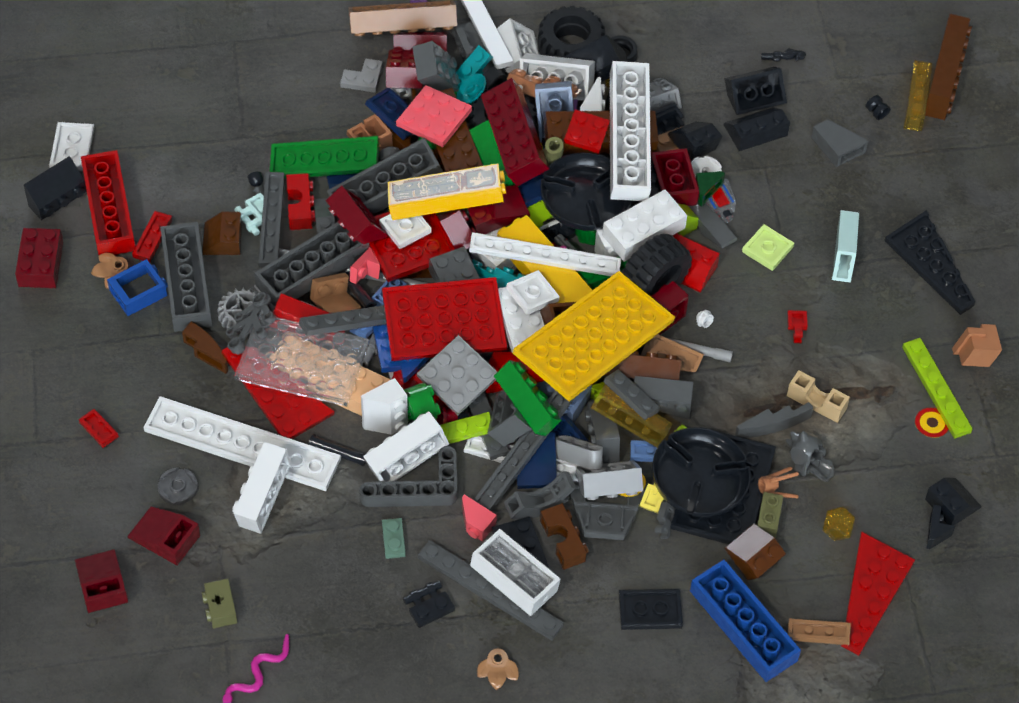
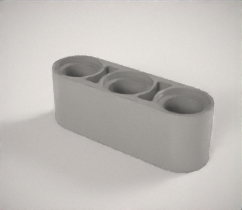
M562 435L556 437V458L587 469H601L603 466V447L575 437Z

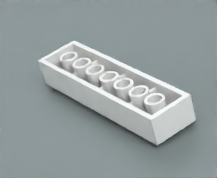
M612 61L610 70V199L644 201L649 198L651 192L649 63Z

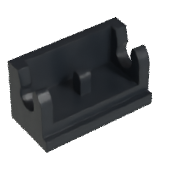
M675 102L655 111L658 135L684 126L681 120L684 116Z

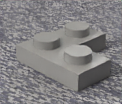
M365 58L362 72L344 69L340 86L342 88L376 93L383 61Z

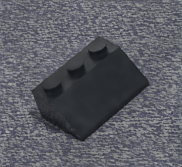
M608 35L563 57L595 61L594 83L598 77H601V82L610 78L612 61L627 62L626 52Z
M770 67L724 78L727 96L736 115L787 103L781 68Z
M773 107L724 123V127L738 151L788 136L790 126L784 111Z
M70 156L24 184L28 206L41 221L87 192L85 180Z

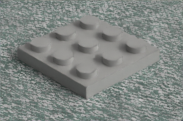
M458 335L417 373V377L426 385L430 384L434 393L454 413L459 415L496 381L494 375L497 371Z

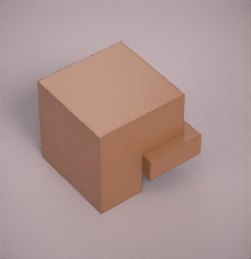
M376 114L365 119L364 124L361 122L347 130L349 138L378 136L380 139L379 151L392 146V132Z
M981 324V328L967 327L952 348L953 354L959 355L962 366H991L1002 351L996 325Z

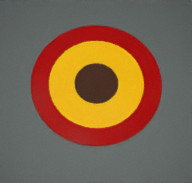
M925 408L916 415V427L925 436L940 437L949 430L937 408Z

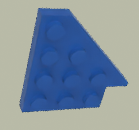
M386 324L373 326L381 372L387 373L401 370L403 383H406L430 358L391 361Z

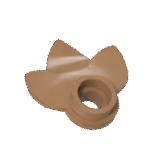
M103 253L98 256L100 263L94 266L91 274L95 277L105 278V287L108 288L107 279L128 269L129 264L123 257H116L112 253ZM121 263L122 266L117 268L116 265Z
M499 648L491 650L487 659L480 662L477 668V676L480 678L488 677L491 686L495 690H498L504 684L506 678L517 681L519 676L517 665L508 659V655L504 650ZM499 655L501 656L502 660L500 662H496L494 660V656Z

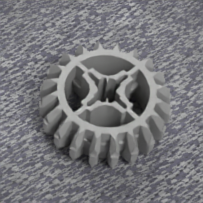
M243 287L241 291H238L235 288L234 293L228 291L227 296L222 297V301H219L217 314L223 328L228 329L237 324L234 320L235 314L253 304L252 299L259 293L258 290L253 292L250 288L248 291H245ZM261 310L258 317L260 319L262 326L264 327V314ZM254 326L252 327V329H251L250 332H249L250 335H251V333H252V330H255V329H254Z

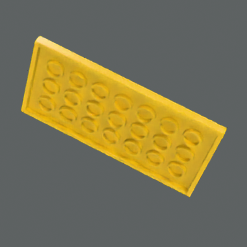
M618 271L513 349V354L570 402L673 323L675 316L623 273Z

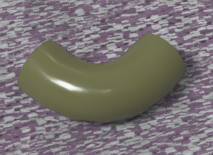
M551 137L545 143L543 152L548 166L563 155V141L558 137Z

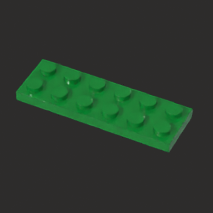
M378 136L272 144L270 172H283L284 179H287L286 175L308 173L309 177L357 174L378 163L380 139Z

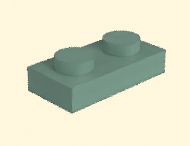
M402 518L382 520L385 559L406 557Z

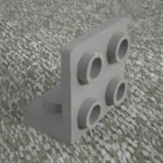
M663 78L655 79L654 82L649 83L650 111H656L674 102L679 109L682 108L679 89Z

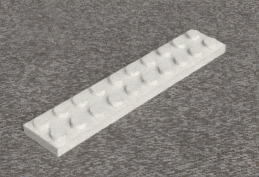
M161 396L144 425V432L248 466L255 464L256 452L259 447H262L264 442L285 448L291 461L285 478L324 491L327 490L341 460V455Z

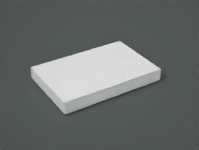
M58 122L49 167L51 168L70 156L78 170L83 171L81 156L90 155L95 129L94 124Z

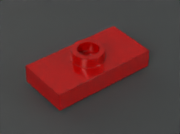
M95 409L79 419V423L102 448L119 437L118 433Z

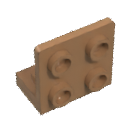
M346 273L312 279L310 299L320 309L329 313L361 309V306L347 293L349 276Z

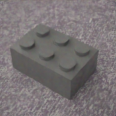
M433 41L412 47L417 80L420 83L438 91L453 88L454 92L459 91L458 84L460 81L456 74L455 68L457 63L454 57Z

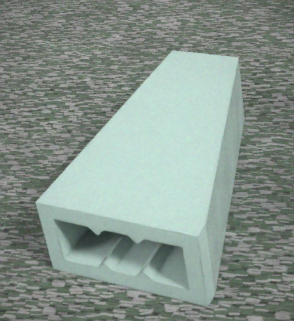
M840 211L832 280L851 282L857 252L858 212Z

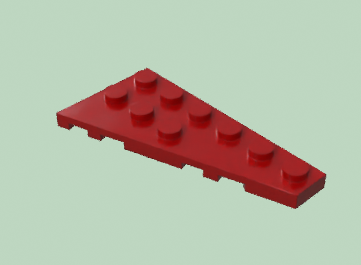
M246 346L244 352L239 355L232 353L228 347L222 350V355L226 358L231 368L280 436L294 439L334 415L335 411Z
M863 532L860 535L845 622L851 623L850 645L841 644L843 648L860 656L915 562V559Z

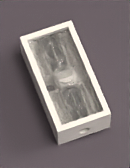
M501 529L494 533L472 554L470 566L530 616L558 591L561 579Z

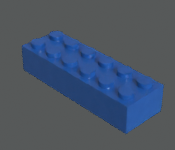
M722 560L692 580L690 592L765 682L798 661L801 649L725 560Z

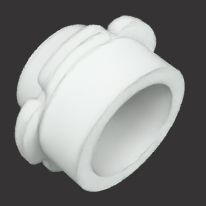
M708 310L700 311L696 317L697 325L704 328L709 327L714 319Z

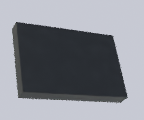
M680 589L619 590L621 630L682 629Z

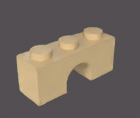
M798 370L789 384L787 397L802 405L809 402L814 407V411L838 423L847 410L850 397L832 388L830 393L820 391L815 385V378Z

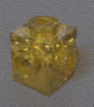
M844 507L827 510L823 531L834 541L850 538L855 517Z

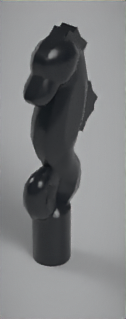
M789 48L785 52L761 53V60L778 62L782 58L799 61L804 59L806 52Z

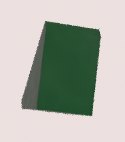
M723 171L696 173V182L699 189V206L702 207L723 185L725 177Z

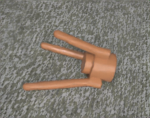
M788 467L768 476H763L758 480L759 490L761 493L767 492L783 495L785 498L797 499L799 496L796 494L774 491L779 487L778 481L798 476L799 473L794 472L779 476L792 470V467Z

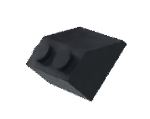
M697 121L668 133V136L678 149L687 148L690 160L716 150L723 137L712 123Z
M943 478L928 488L925 498L931 507H933V504L941 506V514H944L943 520L948 525H956L981 508V505L956 478Z

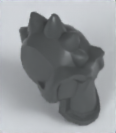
M805 431L801 433L790 432L791 439H786V443L791 448L789 453L795 463V471L799 472L802 476L812 473L819 480L828 482L834 476V466L831 460L823 458L826 455V450L823 447L822 441L817 436Z

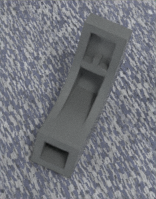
M563 471L550 484L533 492L515 491L504 501V504L511 519H522L529 516L530 518L540 516V511L562 503L564 505L568 502L567 496L576 489L570 473Z

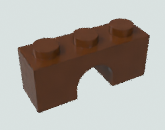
M562 503L540 511V522L547 537L556 534L565 537L563 542L556 544V556L563 570L586 562L588 549L585 542H581L579 538L580 532L578 527L573 526L571 522L572 516L570 511L566 510Z

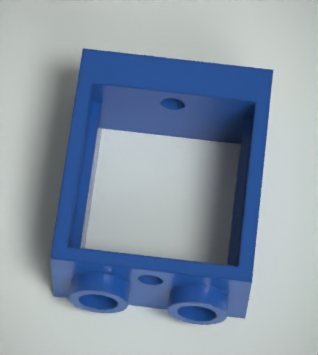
M147 259L107 279L109 291L127 316L167 296L166 288L168 285L163 277H159L157 268L154 264L151 265ZM148 273L156 286L130 299L121 286Z

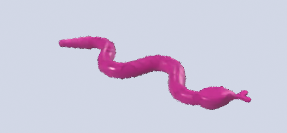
M288 634L285 635L280 655L260 653L253 658L251 670L255 677V683L252 685L242 683L231 684L225 691L222 699L223 703H232L231 693L233 691L253 693L261 688L264 677L259 668V663L262 661L272 663L283 661L290 650Z

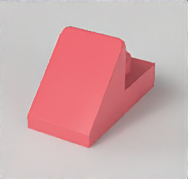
M371 248L351 266L350 282L357 284L366 275L379 279L380 264Z

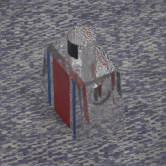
M727 178L724 179L723 185L705 203L719 218H722L724 223L733 220L734 216L732 213L735 211L736 199Z

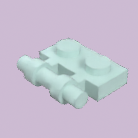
M261 193L246 200V208L242 209L241 206H237L234 209L235 212H241V219L246 224V229L252 232L254 236L260 234L258 227L262 225L264 196ZM253 214L255 219L251 220L249 216Z

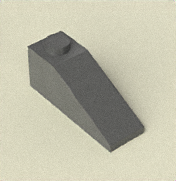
M328 198L314 199L317 234L335 224L334 215L329 211L328 208L330 206L325 201Z

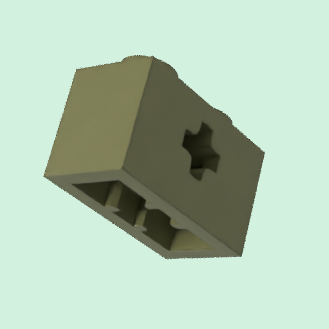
M764 492L757 526L776 538L783 495Z
M223 579L205 583V591L201 593L203 603H208L209 609L205 610L207 622L212 621L213 629L237 624L229 580Z

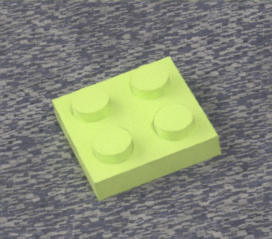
M763 224L746 243L742 252L773 271L792 250L794 242Z

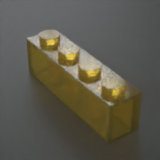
M914 60L904 129L922 131L932 63Z
M604 384L591 406V409L656 448L665 439L673 424L658 414H654L647 420H644L606 384Z

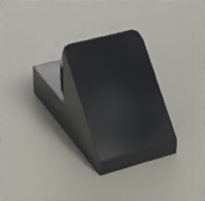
M933 504L930 513L927 549H931L951 537L955 529L954 525L943 524L944 514H941L940 505Z

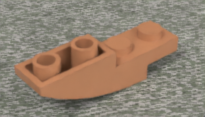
M522 69L512 70L507 80L513 78L517 84L523 86V94L535 97V84L562 82L556 76H549L542 81L541 77L530 76ZM572 84L573 98H576L582 92L575 84Z

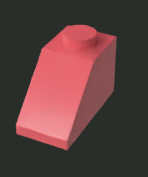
M464 494L462 496V511L466 531L472 538L483 542L492 531V527L496 526L497 515Z

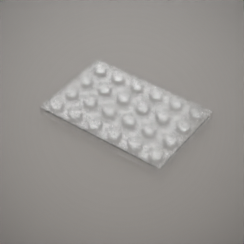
M260 313L258 317L262 326L268 331V335L264 339H258L254 333L255 329L253 326L235 372V380L347 407L370 340L342 332L306 336L299 322L276 317L272 324H267L263 320L264 314Z

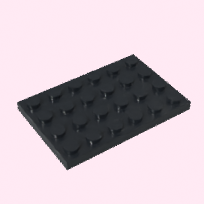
M722 433L733 440L747 458L745 464L750 466L751 472L747 493L735 508L714 517H696L675 509L670 529L729 544L756 522L763 493L760 492L758 487V480L763 476L769 475L776 446Z

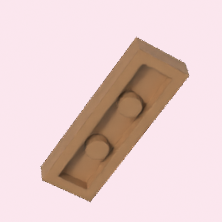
M789 619L788 635L793 641L850 645L851 623Z

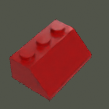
M676 233L672 236L690 252L692 257L691 268H689V272L681 284L701 293L718 266L720 253Z

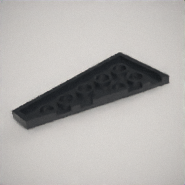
M927 210L885 237V242L960 315L975 305V300L970 290L963 283L960 277L961 274L958 268H955L953 259L942 238L938 236L934 223H931Z

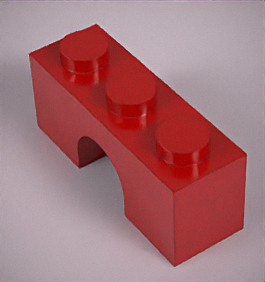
M308 173L286 175L288 200L300 201L296 204H288L290 230L312 229V221H315V210H311V206H314V195H310V192H313V180L309 181Z

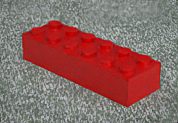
M118 151L81 156L98 255L103 253L116 255L133 252L135 241Z

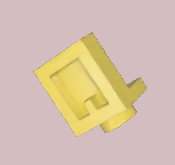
M655 483L647 485L639 506L658 514L664 498L657 490Z

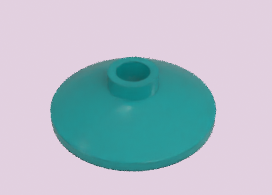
M474 74L468 77L461 84L457 92V99L470 104L480 97L486 86L485 76Z

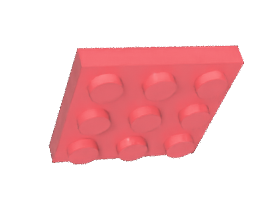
M425 85L397 119L396 126L444 147L472 112V106Z

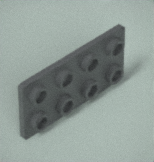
M472 22L453 26V29H450L464 62L478 45L487 51ZM492 60L486 65L482 72H486L488 69L492 67L495 68ZM504 68L498 69L502 73H505Z

